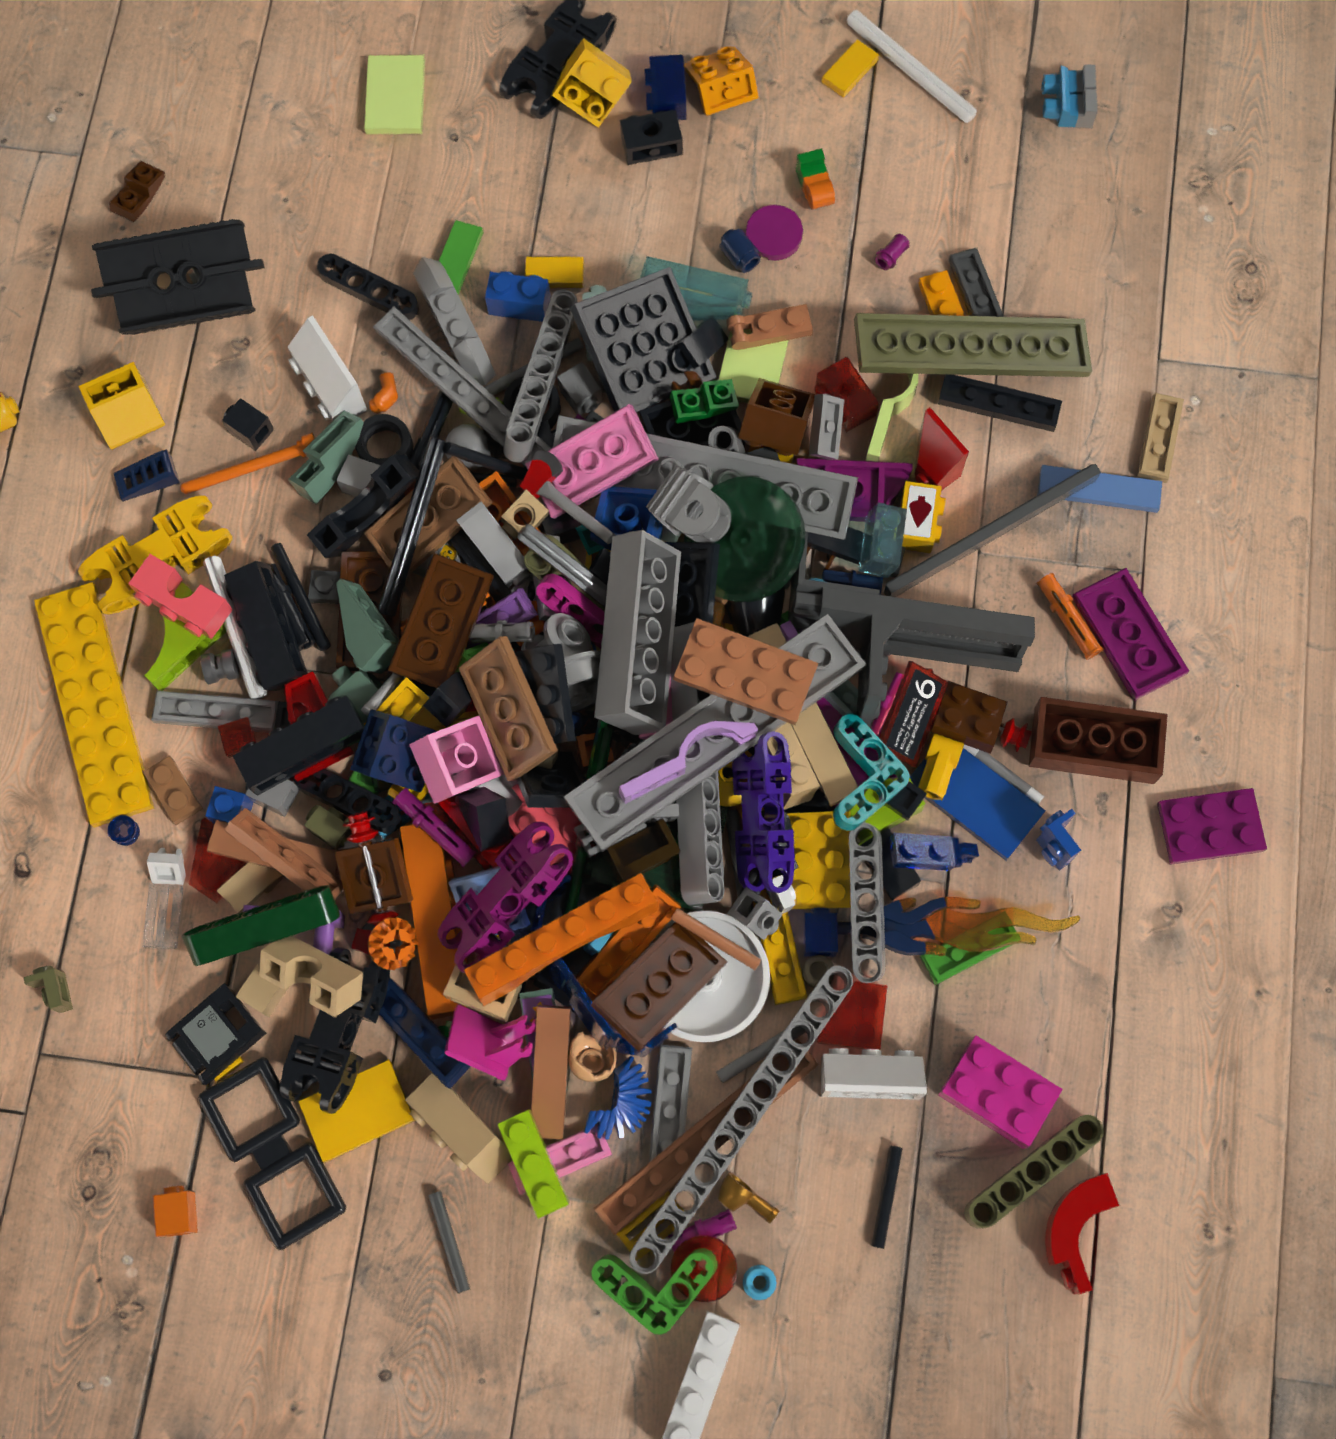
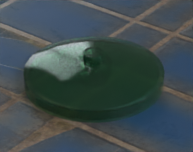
M753 476L731 478L715 485L711 489V491L726 502L731 512V523L727 533L720 540L714 542L720 544L715 596L739 603L759 601L780 590L797 570L805 548V525L796 502L778 485ZM684 536V542H695L688 536Z

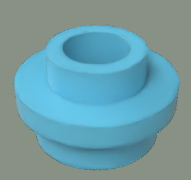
M755 1265L749 1268L743 1277V1288L746 1294L756 1300L769 1298L776 1289V1277L773 1271L764 1265ZM760 1275L765 1278L766 1285L763 1289H756L754 1287L753 1279L756 1276Z

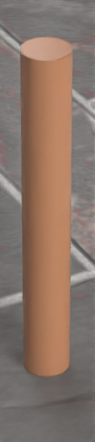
M677 908L672 915L671 920L754 971L760 964V958Z

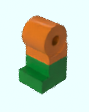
M822 148L798 154L796 172L810 208L813 210L835 204L834 188L827 172Z

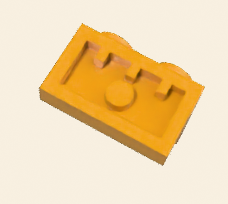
M722 47L716 53L707 56L699 55L692 58L690 62L684 63L685 71L698 86L702 110L706 116L759 98L753 66L736 47Z

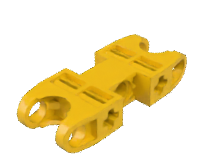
M202 495L195 496L172 505L152 517L159 528L156 532L132 546L121 535L96 550L80 565L78 573L83 581H92L97 578L100 580L105 578L112 579L110 588L105 592L106 595L98 602V607L102 613H119L141 603L133 597L135 591L128 583L149 554H152L171 567L181 564L187 574H190L204 566V559L215 555L218 556L230 545L232 535L227 528L212 531V529L208 531L198 530L201 521L205 519L204 515L212 508V503L208 497ZM173 524L176 526L179 532L176 533L175 529L172 526ZM186 546H188L189 549H190V551L192 552L191 555L189 554L188 550L186 549Z

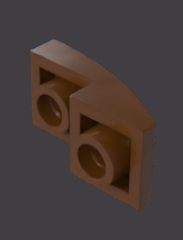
M140 161L124 177L125 187L109 202L110 211L135 222L156 195L165 178V172Z

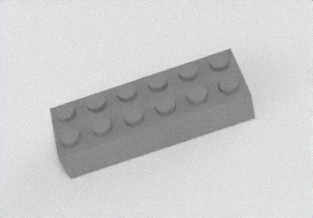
M644 530L612 537L595 703V718L633 735L658 732L666 726L681 551Z

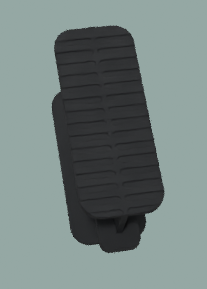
M235 219L222 220L187 228L183 227L171 229L170 231L95 243L92 245V250L96 251L104 287L93 288L91 293L94 298L113 296L120 323L119 333L122 335H135L255 312L246 272L263 269L265 266L262 259L250 260L244 222ZM191 268H197L200 272V279L195 284H189L186 279L187 271ZM162 273H167L171 279V283L166 289H160L157 285V278Z

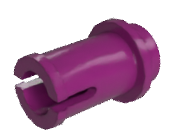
M897 233L884 249H879L876 252L875 262L881 269L888 270L896 266V260L910 247L907 237Z

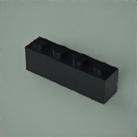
M254 561L225 574L226 592L233 601L237 611L235 615L236 621L245 634L247 640L245 643L246 650L254 660L257 669L255 675L258 683L264 690L279 691L285 688V684L308 674L270 564Z
M347 695L344 697H334L325 703V707L316 712H306L296 719L297 722L286 728L278 727L272 730L267 738L259 742H250L241 747L240 752L233 755V758L248 789L258 796L359 742L365 725Z

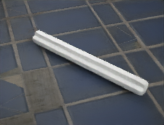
M219 556L208 557L204 559L203 564L212 590L226 599L233 609L225 620L224 625L246 689L251 699H261L267 695V690H264L256 679L255 672L257 669L254 660L246 650L245 643L247 640L245 634L236 621L235 615L237 611L234 603L227 595V583L224 577L226 574L225 568Z

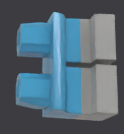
M1084 65L1082 70L1068 71L1067 67L1061 66L1059 74L1044 75L1042 93L1056 94L1057 98L1044 99L1043 118L1058 119V127L1092 128L1098 112L1095 65Z

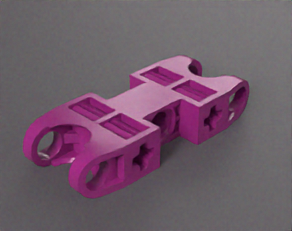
M534 822L523 829L495 859V862L501 868L480 893L470 888L441 923L438 929L439 940L445 948L458 949L454 961L461 972L465 973L464 969L503 949L515 935L509 926L530 901L540 907L570 870L573 862L572 853L562 844L550 846L554 841V831L547 823ZM545 830L544 837L537 843H533L532 838L534 834ZM564 853V858L559 864L550 865L556 855ZM511 854L515 861H512L508 855ZM538 884H541L545 890L542 891ZM466 903H468V905L470 906L471 910L468 909V907L466 906ZM455 928L461 929L455 938L446 939L449 931ZM496 933H497L498 936L500 937V939H501L500 941H499V939L496 937V935H495ZM472 952L477 953V957L472 963L463 964L464 959Z

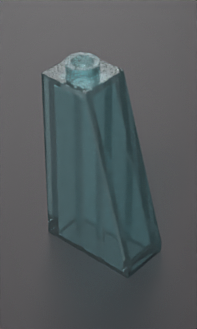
M649 256L646 257L640 278L671 267L693 321L705 320L710 315H713L716 320H727L729 317L734 316V314L742 316L744 309L749 310L753 292L748 291V279Z

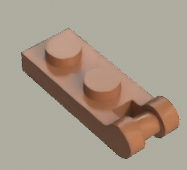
M807 304L747 316L734 315L726 320L727 328L732 332L730 340L732 348L735 350L812 336L813 334ZM751 329L752 334L747 335L743 330Z

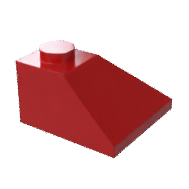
M929 407L925 410L918 437L914 475L917 483L942 486V491L961 477L969 451Z

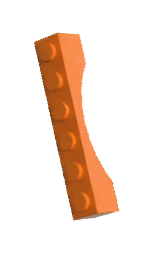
M642 873L464 969V972L482 1005L486 1006L513 991L531 976L566 954L604 935L631 926L658 911L657 900Z

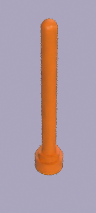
M313 432L303 435L301 440L296 441V445L181 484L180 490L184 494H189L298 456H302V458L307 457L303 450L315 439Z

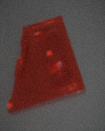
M204 817L200 824L189 885L217 904L222 898L217 890L248 862L207 852L215 824Z
M855 981L818 1036L817 1043L862 1050H880L888 985Z

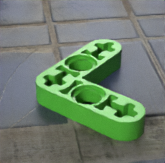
M695 1249L660 1292L655 1290L615 1255L608 1254L601 1257L592 1268V1278L600 1289L653 1334L661 1335L672 1328L714 1275L717 1269V1260L715 1255L708 1249ZM701 1259H704L707 1262L705 1265L706 1270H701L693 1280L688 1275L696 1267L695 1261L699 1262ZM611 1265L614 1268L613 1276L605 1278L602 1275L605 1271L604 1268ZM625 1276L627 1280L618 1290L615 1286ZM674 1283H683L687 1286L689 1290V1297L687 1299L679 1300L674 1297L672 1293V1285ZM628 1286H636L641 1290L643 1295L641 1302L633 1303L628 1300L626 1296V1288ZM651 1299L653 1303L644 1313L641 1309ZM662 1310L666 1313L665 1321H661L658 1324L654 1320L656 1317L655 1313H659Z

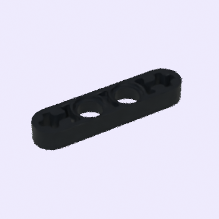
M326 254L318 260L317 269L324 282L385 313L395 307L408 320H412L418 315V301L412 292L338 255ZM334 265L336 266L337 271L330 270L327 273L326 267L332 268ZM358 275L364 278L359 286L353 287L348 284L349 279L353 276ZM378 288L388 290L387 296L382 299L374 298L373 292ZM407 302H410V308L404 307L401 310L399 303L405 305Z
M326 769L312 774L320 782L319 787L316 783L309 780L306 783L303 779L297 782L295 776H293L294 783L301 792L348 816L361 812H367L368 817L375 816V819L370 822V827L382 833H392L401 826L402 815L395 804ZM337 784L342 786V792L338 797H327V791L331 786ZM362 797L368 799V805L364 810H353V803L356 799ZM377 808L384 815L390 813L393 819L383 822L379 815L374 812Z

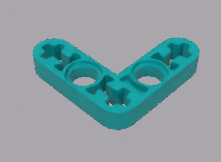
M846 714L834 726V737L870 777L845 797L834 809L833 819L836 825L843 830L852 831L895 797L907 785L910 776L901 761L859 716ZM845 728H854V732L849 734L845 732ZM863 738L864 741L858 747L856 745L857 741L859 742L860 739ZM870 747L876 750L879 759L871 761L866 758L864 748ZM895 774L898 779L886 788L882 783L889 776ZM864 790H874L879 796V802H869L864 796ZM857 804L861 809L848 819L844 815L845 812L850 811Z

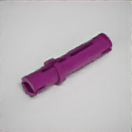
M407 787L392 801L413 820L412 824L416 828L420 826L456 859L462 867L477 853L433 813L434 809L430 805L426 807Z

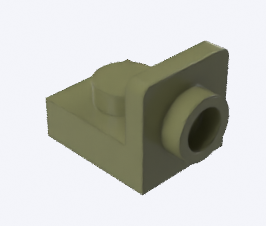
M44 966L33 970V975L23 978L25 985L38 988L45 986L41 991L42 998L50 1010L59 1013L73 1010L65 972L57 970L52 966Z

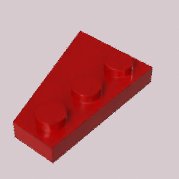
M313 671L285 684L290 725L297 722L296 719L306 712H316L325 707L324 705L328 701ZM351 746L295 775V780L298 782L353 755L354 752Z

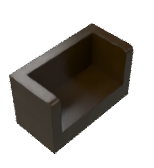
M661 818L654 825L613 846L611 845L602 854L620 885L640 873L643 875L676 858L681 853V850L665 820Z

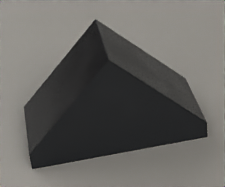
M486 787L455 796L454 799L481 852L510 843L511 836L505 797Z

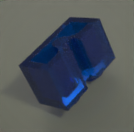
M683 54L649 56L650 68H644L645 86H651V93H646L647 111L652 110V114L661 110L670 111L676 109L678 120H687Z

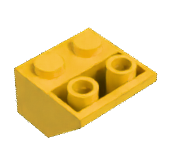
M583 38L567 60L552 96L599 128L631 84L630 72Z
M134 361L78 386L90 413L111 450L165 426L144 377Z

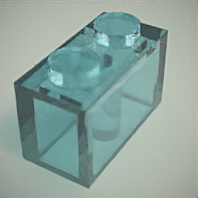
M878 502L866 515L859 572L888 578L899 567L907 509Z

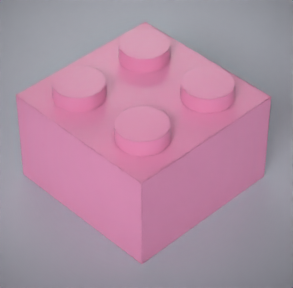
M479 715L429 734L409 744L434 804L504 775Z

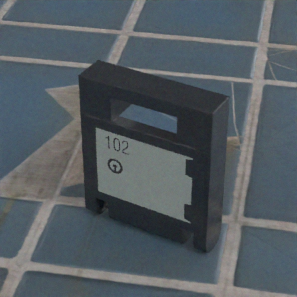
M225 983L165 1034V1037L169 1042H173L172 1046L196 1076L205 1070L198 1077L203 1085L210 1083L267 1034L241 1000L235 997L236 994ZM235 1006L247 1023L237 1030L222 1010L226 1013Z

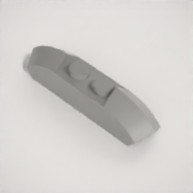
M422 257L413 274L456 363L480 385H486L496 374L459 295L441 262Z

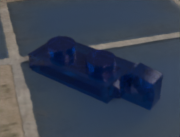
M893 833L889 836L893 867L951 871L953 868L961 867L962 863H972V860L979 857L977 844L959 843V838H952V836Z

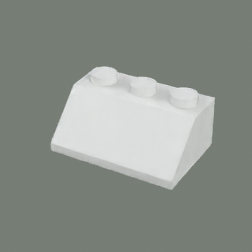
M310 316L288 346L292 356L288 361L296 375L302 373L306 381L302 383L310 397L317 396L321 402L317 407L326 421L330 418L334 421L344 410L356 416L367 411L358 384L314 316Z
M832 1048L829 1049V1054H823L821 1057V1097L920 1100L927 1094L923 1057L914 1056V1051L897 1050L895 1051V1056L881 1055V1050L864 1049L862 1050V1055H849V1049Z

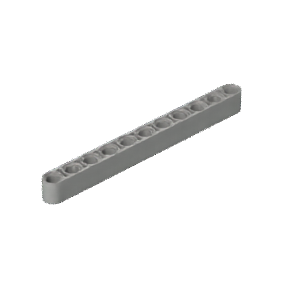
M834 966L828 969L632 1248L629 1254V1261L635 1271L641 1274L651 1273L663 1261L853 985V977L847 968ZM829 976H840L844 981L843 990L832 989L828 983ZM811 1002H821L826 1008L825 1016H814L810 1011ZM792 1029H804L808 1036L807 1042L804 1044L795 1043L791 1037ZM777 1054L784 1055L789 1061L788 1070H776L772 1064L773 1056ZM763 1081L768 1084L770 1088L768 1098L760 1099L754 1094L753 1085L755 1082ZM740 1108L748 1110L751 1115V1122L748 1126H740L735 1122V1110ZM726 1136L731 1140L732 1150L730 1153H718L714 1146L717 1137ZM701 1163L708 1164L713 1170V1177L707 1183L699 1181L695 1176V1168ZM681 1191L690 1193L694 1199V1204L688 1211H682L676 1206L675 1197ZM662 1219L669 1220L674 1226V1233L667 1240L659 1238L655 1232L657 1222ZM641 1248H648L654 1254V1262L648 1268H641L636 1264L635 1255Z

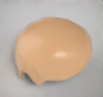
M579 1032L571 1041L568 1065L571 1072L577 1078L588 1082L602 1081L607 1079L616 1067L617 1053L612 1043L601 1037L598 1032L590 1035H584L583 1032Z

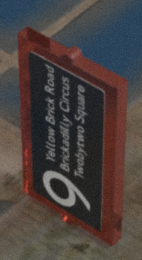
M909 661L879 738L900 761L911 767H916L948 682L935 675L933 669H925L913 661Z

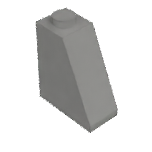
M481 501L456 520L508 588L513 584L517 587L530 577L529 570L524 563V556Z

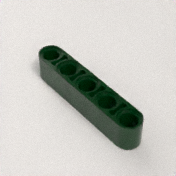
M323 885L197 926L182 934V938L193 965L200 966L324 926L337 920L341 914L329 885Z

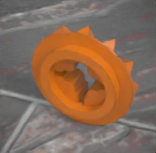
M392 917L382 920L374 927L369 937L368 950L376 965L395 971V969L400 967H406L407 962L411 958L416 957L414 951L419 942L416 940V930L411 927L408 921ZM394 936L397 940L403 942V945L395 948V953L393 949L384 946V944L394 941Z

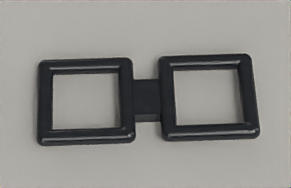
M259 1058L199 1094L198 1100L229 1160L238 1162L251 1153L254 1155L261 1171L247 1178L243 1186L277 1250L286 1249L345 1213L346 1204L315 1146L312 1143H306L294 1151L290 1149L283 1134L298 1126L300 1118L291 1101L282 1098L280 1081L267 1058ZM260 1073L284 1119L237 1146L214 1100ZM306 1159L331 1206L288 1232L283 1233L260 1186Z

